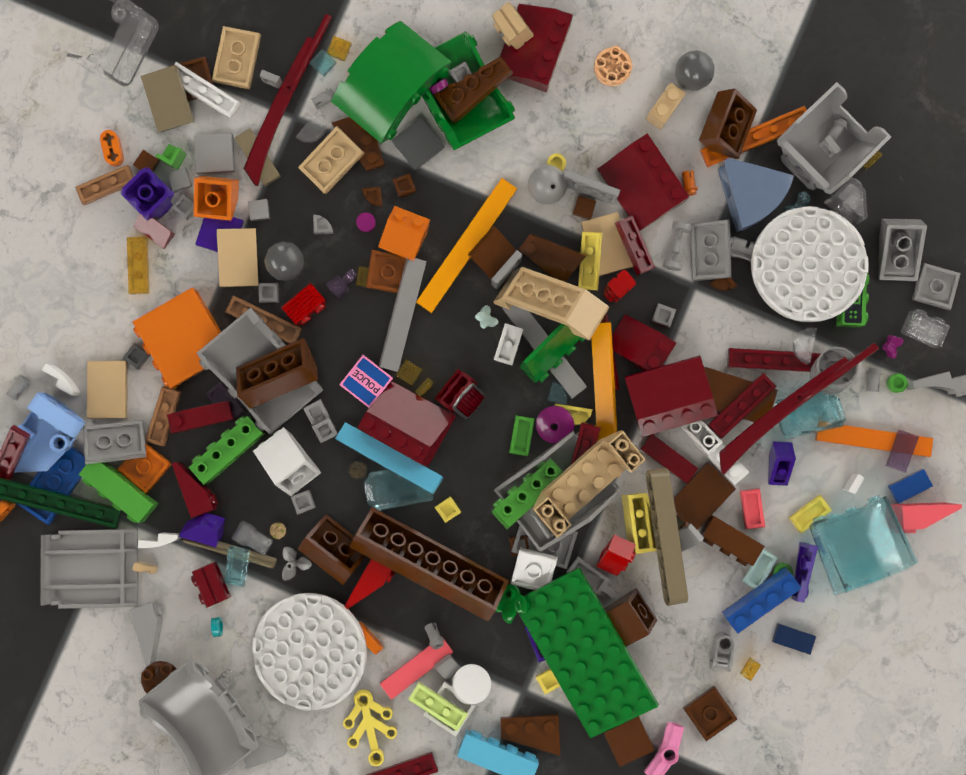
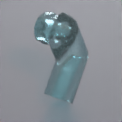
M805 191L799 192L796 204L785 206V212L807 207L810 202V195Z

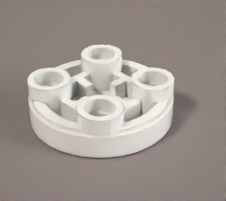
M475 664L464 665L454 674L451 690L461 702L468 705H476L485 700L489 695L491 679L487 671L481 666Z

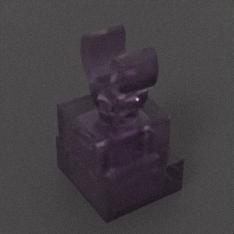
M351 268L342 279L337 275L325 285L340 300L349 291L347 284L353 281L357 274Z

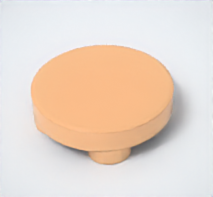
M618 46L601 51L594 63V73L597 79L607 86L623 84L629 78L632 70V61L629 55Z

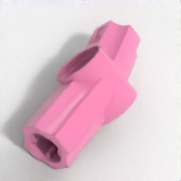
M667 722L662 744L658 748V753L644 770L645 774L665 775L670 766L678 761V751L684 730L682 725ZM673 750V753L670 757H665V751Z

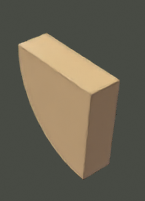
M142 561L134 563L132 568L133 571L140 573L145 571L149 574H155L158 569L157 566Z

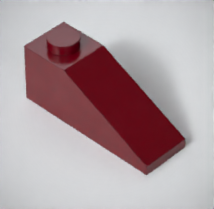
M224 401L167 414L172 434L233 420L230 401Z
M181 462L172 463L190 517L194 518L216 510V505H218L216 495L212 494L211 490L203 485Z

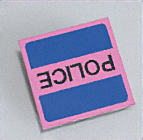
M362 355L339 385L370 408L393 378Z

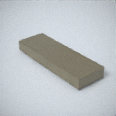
M251 128L235 137L247 158L256 140V136ZM268 155L260 177L265 187L281 177Z

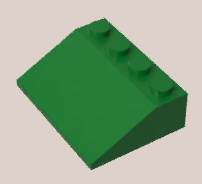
M560 324L522 362L519 368L534 383L537 381L542 383L550 375L548 371L552 367L556 369L563 362L561 358L565 354L569 356L576 349L574 345L579 340L583 342L585 338L574 335L569 326Z

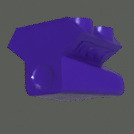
M148 167L141 169L122 188L120 193L147 221L155 216L162 218L173 206L171 199L174 193Z

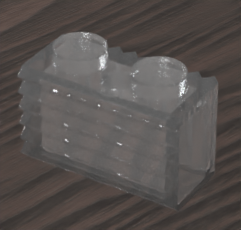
M916 309V311L908 312L900 333L932 348L942 346L950 326L945 324L944 319L939 317L931 318L927 316V312Z

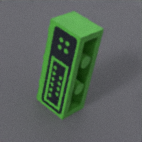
M869 274L866 276L865 286L857 300L847 310L837 315L836 327L860 328L867 323L868 312H866V304L869 301V294L866 291L869 284Z

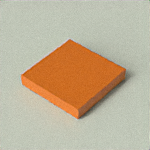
M145 442L146 457L124 460L117 468V471L145 494H148L172 463Z

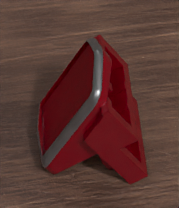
M458 369L434 399L453 414L456 412L462 418L467 419L479 407L485 398V393L476 386L478 383L473 378Z

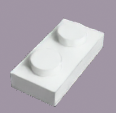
M505 323L494 360L513 365L524 329Z

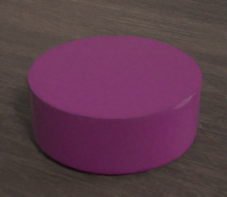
M445 78L440 79L429 89L431 93H437L448 86V82Z
M362 213L357 217L356 224L362 232L367 233L375 228L376 220L372 214Z

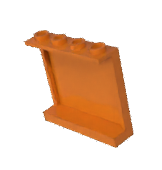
M193 287L132 322L135 326L133 328L138 338L141 337L144 342L142 345L147 354H151L153 358V366L157 371L160 370L163 375L161 379L164 385L171 389H177V385L205 370L199 363L201 359L197 352L221 333L198 290Z

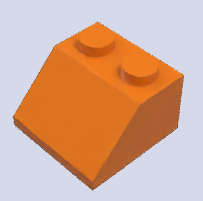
M208 176L194 178V217L231 221L238 202L239 180Z
M394 206L378 247L414 261L428 233L430 219Z

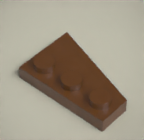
M558 715L500 717L501 739L560 756Z

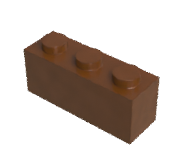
M712 515L700 532L704 537L703 542L712 547L714 544L719 546V551L728 557L730 554L736 556V561L745 567L747 564L754 566L765 547Z

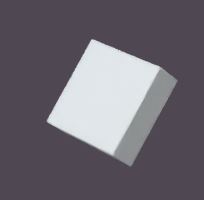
M852 474L843 490L849 494H856L864 477L859 474Z

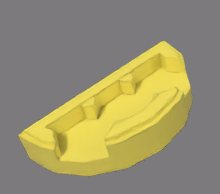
M555 404V406L563 407L570 412L574 419V425L586 422L593 409Z

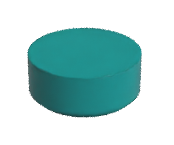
M220 617L211 618L213 637L223 635V622Z

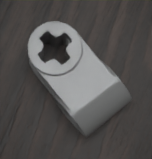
M718 632L713 638L710 669L721 668L731 672L735 645L733 639L725 632ZM727 638L728 643L725 646H720V641Z

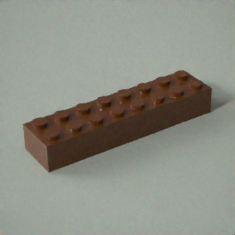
M373 507L355 534L350 548L486 621H489L496 611L509 580Z

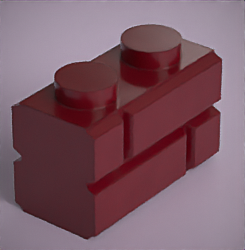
M217 561L192 571L191 581L195 587H198L200 594H198L199 600L202 605L205 604L206 608L231 597Z

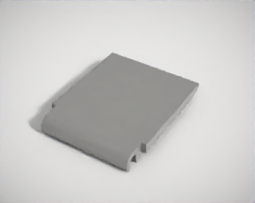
M138 529L60 530L58 534L41 535L40 605H58V609L138 606V572L132 570L134 563L138 562Z

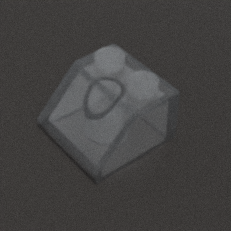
M852 177L834 191L824 202L834 212L847 219L853 226L868 217L866 190L862 187V183Z

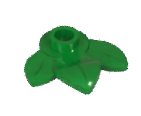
M509 584L506 586L495 612H502L505 622L511 624L517 612L522 614L528 613L527 600L521 595L517 586Z

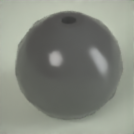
M698 50L689 51L682 55L675 67V76L678 83L683 88L691 91H698L707 87L711 83L715 72L712 58Z
M285 241L275 243L269 247L264 259L268 273L281 281L293 280L299 276L305 262L299 247Z

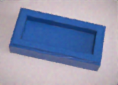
M921 469L888 487L896 503H901L933 487L926 471Z

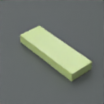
M421 682L417 683L408 698L409 701L456 731L459 730L468 716L467 712Z

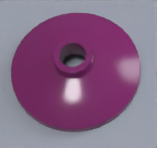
M549 406L539 413L536 420V429L542 439L549 443H557L574 430V419L565 408ZM555 423L558 425V428L552 429L551 425Z

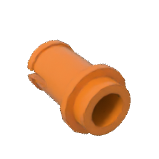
M691 170L690 173L689 171L682 172L684 189L689 196L696 195L698 187L695 186L694 171Z

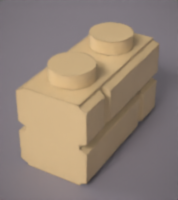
M510 2L504 4L501 9L492 15L495 21L493 26L499 33L503 32L504 36L502 39L508 46L512 45L515 49H519L524 45V42L533 37L534 34Z
M670 83L649 112L646 120L662 130L686 93Z

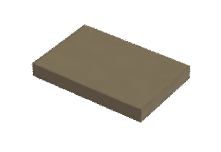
M177 65L141 76L158 132H164L194 122Z

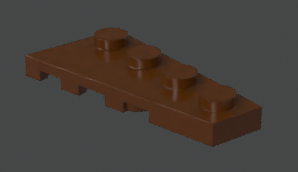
M499 57L479 68V71L472 75L464 76L463 80L457 83L453 82L443 91L433 95L452 122L456 124L513 74V71L504 59Z

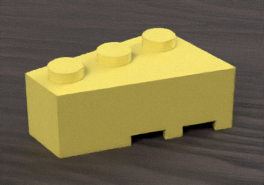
M647 493L621 495L627 540L636 544L633 552L640 554L656 551Z

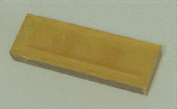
M127 237L128 293L130 295L150 294L148 237Z

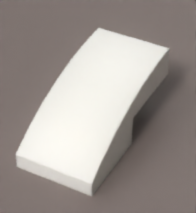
M45 364L42 371L59 379L55 385L57 388L70 395H80L78 387L67 374L54 365Z
M163 532L158 534V540H138V548H153L181 539L179 537L180 533Z

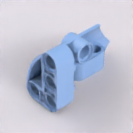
M37 392L27 406V409L31 412L22 425L17 426L31 434V437L14 473L48 471L66 451L72 448L73 441L86 424L73 410L45 392ZM60 438L65 441L63 448H60L58 445Z

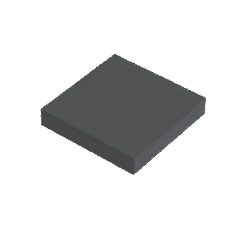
M419 118L391 140L415 171L445 148L422 118Z

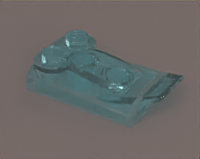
M819 392L780 421L779 425L782 434L786 438L794 439L801 435L843 427V422L846 418L839 398L835 395ZM784 399L777 400L775 402V405L779 404Z
M389 469L371 472L363 482L367 504L377 510L434 500L433 494Z

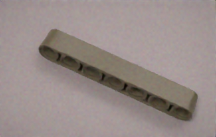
M667 468L647 470L646 483L663 598L667 606L687 603L688 591L670 473Z

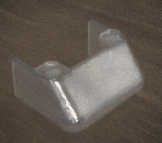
M111 0L114 2L111 10L112 18L120 26L105 56L93 53L86 59L83 56L68 53L67 57L92 73L118 85L128 86L132 83L159 26L154 17L130 0Z

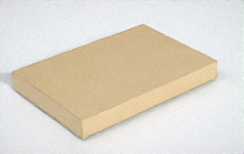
M223 26L212 82L250 90L261 34Z
M336 126L298 168L324 194H327L365 153Z
M618 212L581 222L583 232L602 233L599 276L633 267L615 226V223L620 221Z
M256 228L217 229L219 287L259 286Z
M87 361L88 419L127 418V361Z

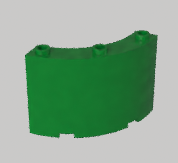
M402 21L385 29L386 34L380 39L376 37L368 44L348 69L349 76L345 82H340L331 100L334 105L381 144L387 140H392L396 136V130L410 108L420 101L422 94L440 79H444L449 74V67L452 62Z
M466 31L434 47L452 61L449 70L466 62L473 74L484 66L476 49L478 44L475 37ZM450 74L445 77L448 85L454 82ZM498 88L456 124L452 122L430 89L422 95L432 117L441 132H444L445 138L453 150L515 119L513 114L515 108L512 102L507 101Z

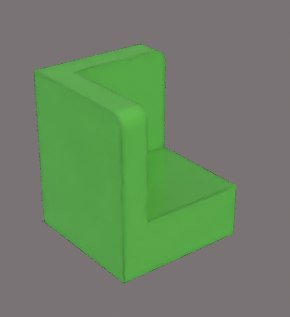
M168 144L162 155L157 153L155 157L162 163L178 170L187 154L181 148Z

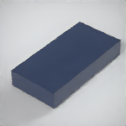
M777 623L772 642L811 655L816 636Z

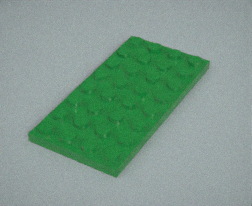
M580 567L524 595L527 600L528 613H519L590 738L658 707L659 703Z

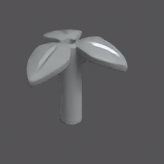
M290 547L283 548V558L288 561L282 571V579L284 581L290 580L296 575V567L301 570H308L312 567L313 564L309 558L303 556L296 560L297 552Z

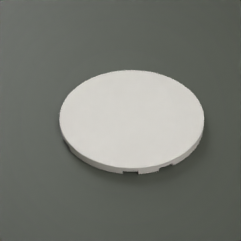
M812 206L788 210L768 223L755 242L751 257V272L754 284L762 299L774 311L786 318L800 322H819L833 318L847 310L857 300L865 286L869 263L864 241L857 229L847 219L834 211Z
M317 593L295 594L272 606L260 620L252 644L254 667L267 691L283 704L286 703L296 707V709L306 711L326 709L344 700L361 680L367 660L365 636L355 616L337 600Z

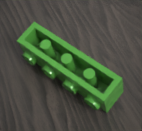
M251 416L239 418L232 430L227 429L223 432L221 439L217 443L215 441L207 446V452L202 456L201 454L197 455L191 461L193 464L189 466V469L203 485L212 482L266 434L255 425L256 421Z
M549 459L547 462L545 460L540 462L535 467L537 471L533 475L529 472L522 479L523 484L519 487L513 486L507 492L509 496L505 500L500 498L493 504L495 508L492 514L506 529L510 528L535 505L541 491L563 473L552 459Z
M108 462L86 464L78 474L83 478L82 481L86 485L93 486L98 490L97 494L104 499L108 498L113 502L112 506L119 511L123 510L128 514L127 518L133 523L145 522L158 506L155 500L145 494Z

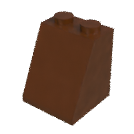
M637 588L604 608L626 647L648 636L657 622L656 617Z

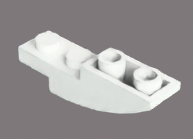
M702 420L683 425L682 428L721 473L719 452L725 447L723 442ZM737 460L724 476L735 486L749 474V471Z

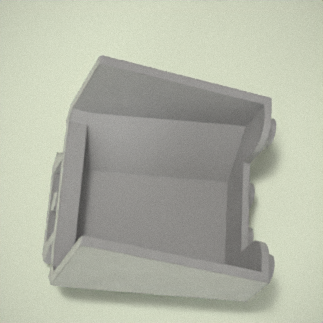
M837 82L777 139L778 146H781L783 155H781L782 163L808 189H823L827 194H832L848 181L891 138L885 129L878 126L873 127L867 132L841 106L847 99V93ZM842 118L848 125L847 129L843 130L836 141L841 151L830 159L819 146V143L825 139V136L834 125L833 121Z

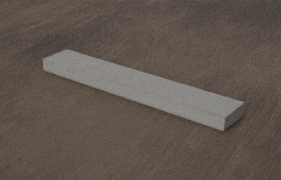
M406 258L378 367L396 372L399 370L427 261L417 258L412 261Z
M512 305L510 310L502 308L516 327L524 329L522 335L534 350L548 337L529 311ZM563 356L561 358L563 362L556 369L552 367L550 372L572 399L587 388V386Z

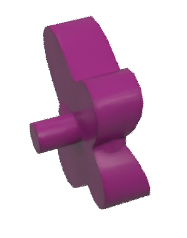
M888 335L887 342L883 345V350L886 351L889 358H896V348L903 344V338Z

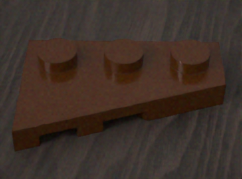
M350 117L332 122L334 128L338 126L365 153L359 159V162L367 172L385 166L377 140Z
M530 234L519 248L522 253L550 276L563 282L568 280L587 256L534 234Z

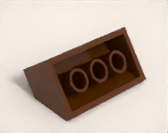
M304 338L236 367L237 397L250 409L318 380L317 365Z

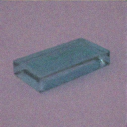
M229 547L225 583L242 587L245 585L249 549Z

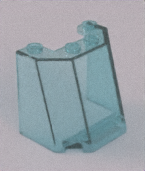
M877 495L869 498V503L864 507L858 509L856 506L845 510L846 513L842 515L835 513L827 518L824 515L816 517L809 526L815 545L818 546V553L834 595L850 592L886 579L918 563L887 496L880 498Z

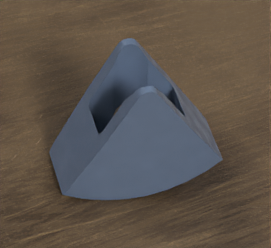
M731 158L726 159L724 165L719 167L718 173L736 233L756 225L776 209L788 193L794 176Z

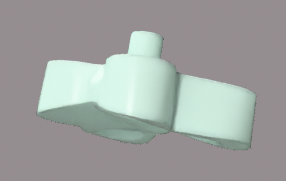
M488 305L484 306L475 315L483 329L487 326L494 327L498 324V320L490 315L491 309Z

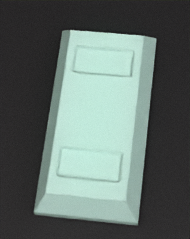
M763 549L754 566H750L742 582L755 589L766 580L778 558Z

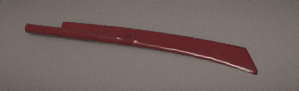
M325 14L314 38L307 37L266 115L243 169L255 186L259 185L264 163L282 116L332 19L328 14Z
M875 343L871 344L851 360L843 357L797 389L744 430L719 452L721 473L723 475L726 474L736 461L769 430L879 349Z

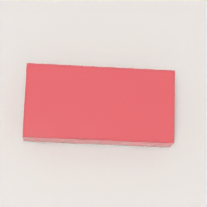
M760 489L739 491L744 528L765 527Z

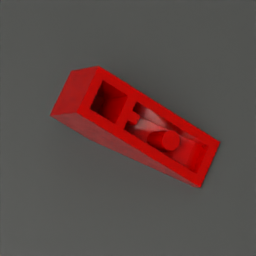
M371 559L344 607L349 609L383 586L386 581L390 582L395 572Z

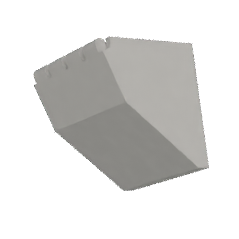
M572 431L496 487L494 491L498 497L505 500L509 496L507 492L513 486L519 487L523 484L522 479L529 472L533 475L537 471L535 467L543 460L547 462L549 459H552L564 472L570 466L579 433L575 434ZM613 480L568 520L572 526L558 538L554 535L547 539L528 511L517 522L538 551L541 552L591 522L620 494L618 492L619 486Z

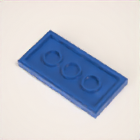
M64 440L58 442L60 448L64 447ZM72 446L48 471H38L29 485L71 495L82 479L78 474L86 466L84 454ZM18 504L47 525H50L57 513Z

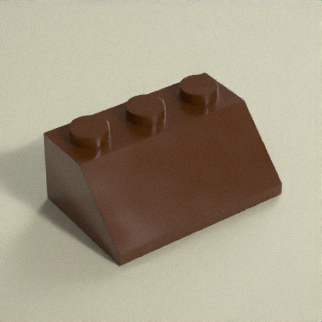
M735 88L718 91L699 141L710 151L739 159L757 109Z
M327 514L308 533L298 547L301 553L342 585H344L366 557L350 548L354 535Z

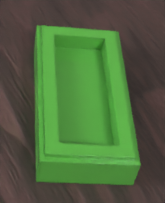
M515 416L509 453L528 456L534 418Z

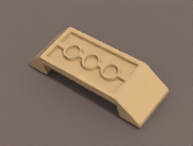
M520 267L511 273L494 300V304L510 310L512 305L569 326L574 335L587 340L591 339L609 309L608 305L586 289L524 267Z
M621 430L604 437L545 487L532 509L558 538L572 526L568 521L624 470L632 473L646 459L624 431Z

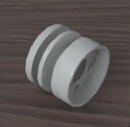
M842 347L826 349L812 365L810 379H813L843 357L851 360L855 356L852 352ZM859 365L853 367L820 392L834 395L844 391L856 378Z

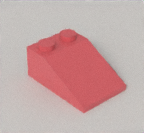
M947 502L888 504L889 527L896 528L897 532L916 533V529H925L960 510L962 504Z

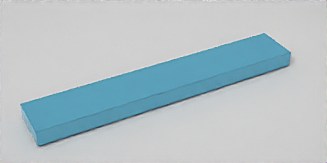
M346 422L335 438L337 441L431 494L435 493L443 480V477Z

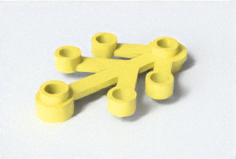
M361 689L354 695L355 706L350 715L344 719L343 726L346 729H352L355 725V719L361 710L363 720L355 733L349 737L347 744L350 748H356L366 730L371 749L368 761L372 766H380L385 756L384 752L378 747L374 728L384 733L388 739L396 737L397 729L394 726H387L371 716L370 709L381 714L384 720H389L392 717L393 710L390 707H383L373 701V695L370 691ZM366 696L367 701L362 702L360 697ZM388 710L390 716H384L383 712ZM346 720H351L353 724L348 726ZM388 730H394L395 734L389 735ZM356 739L357 744H351L350 740ZM375 753H378L380 755V758L375 759L373 755Z

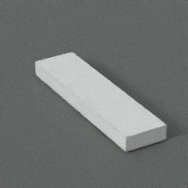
M176 62L175 65L178 67L185 91L229 119H232L241 103Z

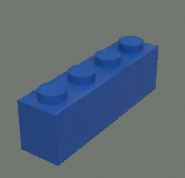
M784 567L726 608L722 613L738 634L802 588L793 575Z

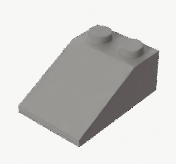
M921 219L881 220L879 234V280L918 281L927 225Z

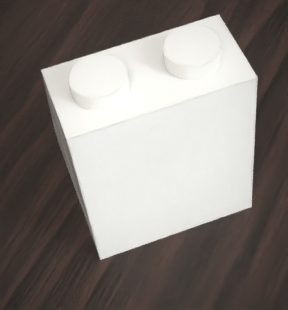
M284 427L276 431L268 440L259 444L253 451L273 483L290 496L321 474L318 467L294 436Z

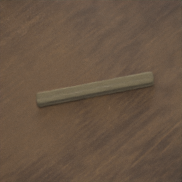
M183 539L184 543L265 567L274 568L277 563V559L220 541L217 547Z

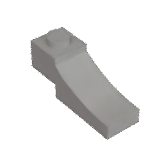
M950 371L909 381L907 390L929 387L945 390L948 392V395L964 396L966 395V375L951 378Z

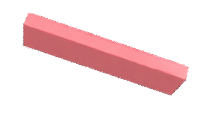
M445 639L444 645L441 648L433 649L430 645L380 683L391 700L431 670L438 661L446 655L453 653L452 648Z

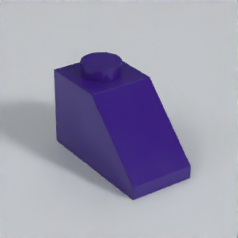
M773 441L769 453L768 485L788 486L796 461L792 442Z
M209 513L200 515L185 523L179 537L217 547L223 536L225 518Z

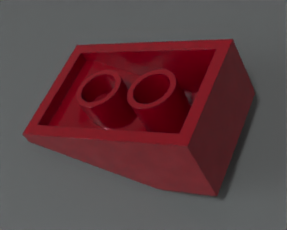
M626 314L612 334L614 353L642 371L663 366L676 345V342Z

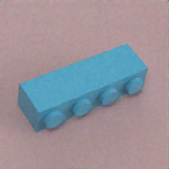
M473 729L465 731L457 757L501 775H535L539 762L533 753L527 751L522 753L513 745L507 744L505 746L500 744L498 739L493 737L485 738L481 736L480 732Z

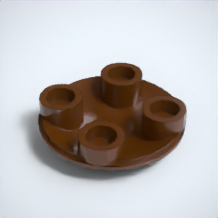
M156 661L148 665L141 674V684L144 691L149 693L177 669L166 661Z

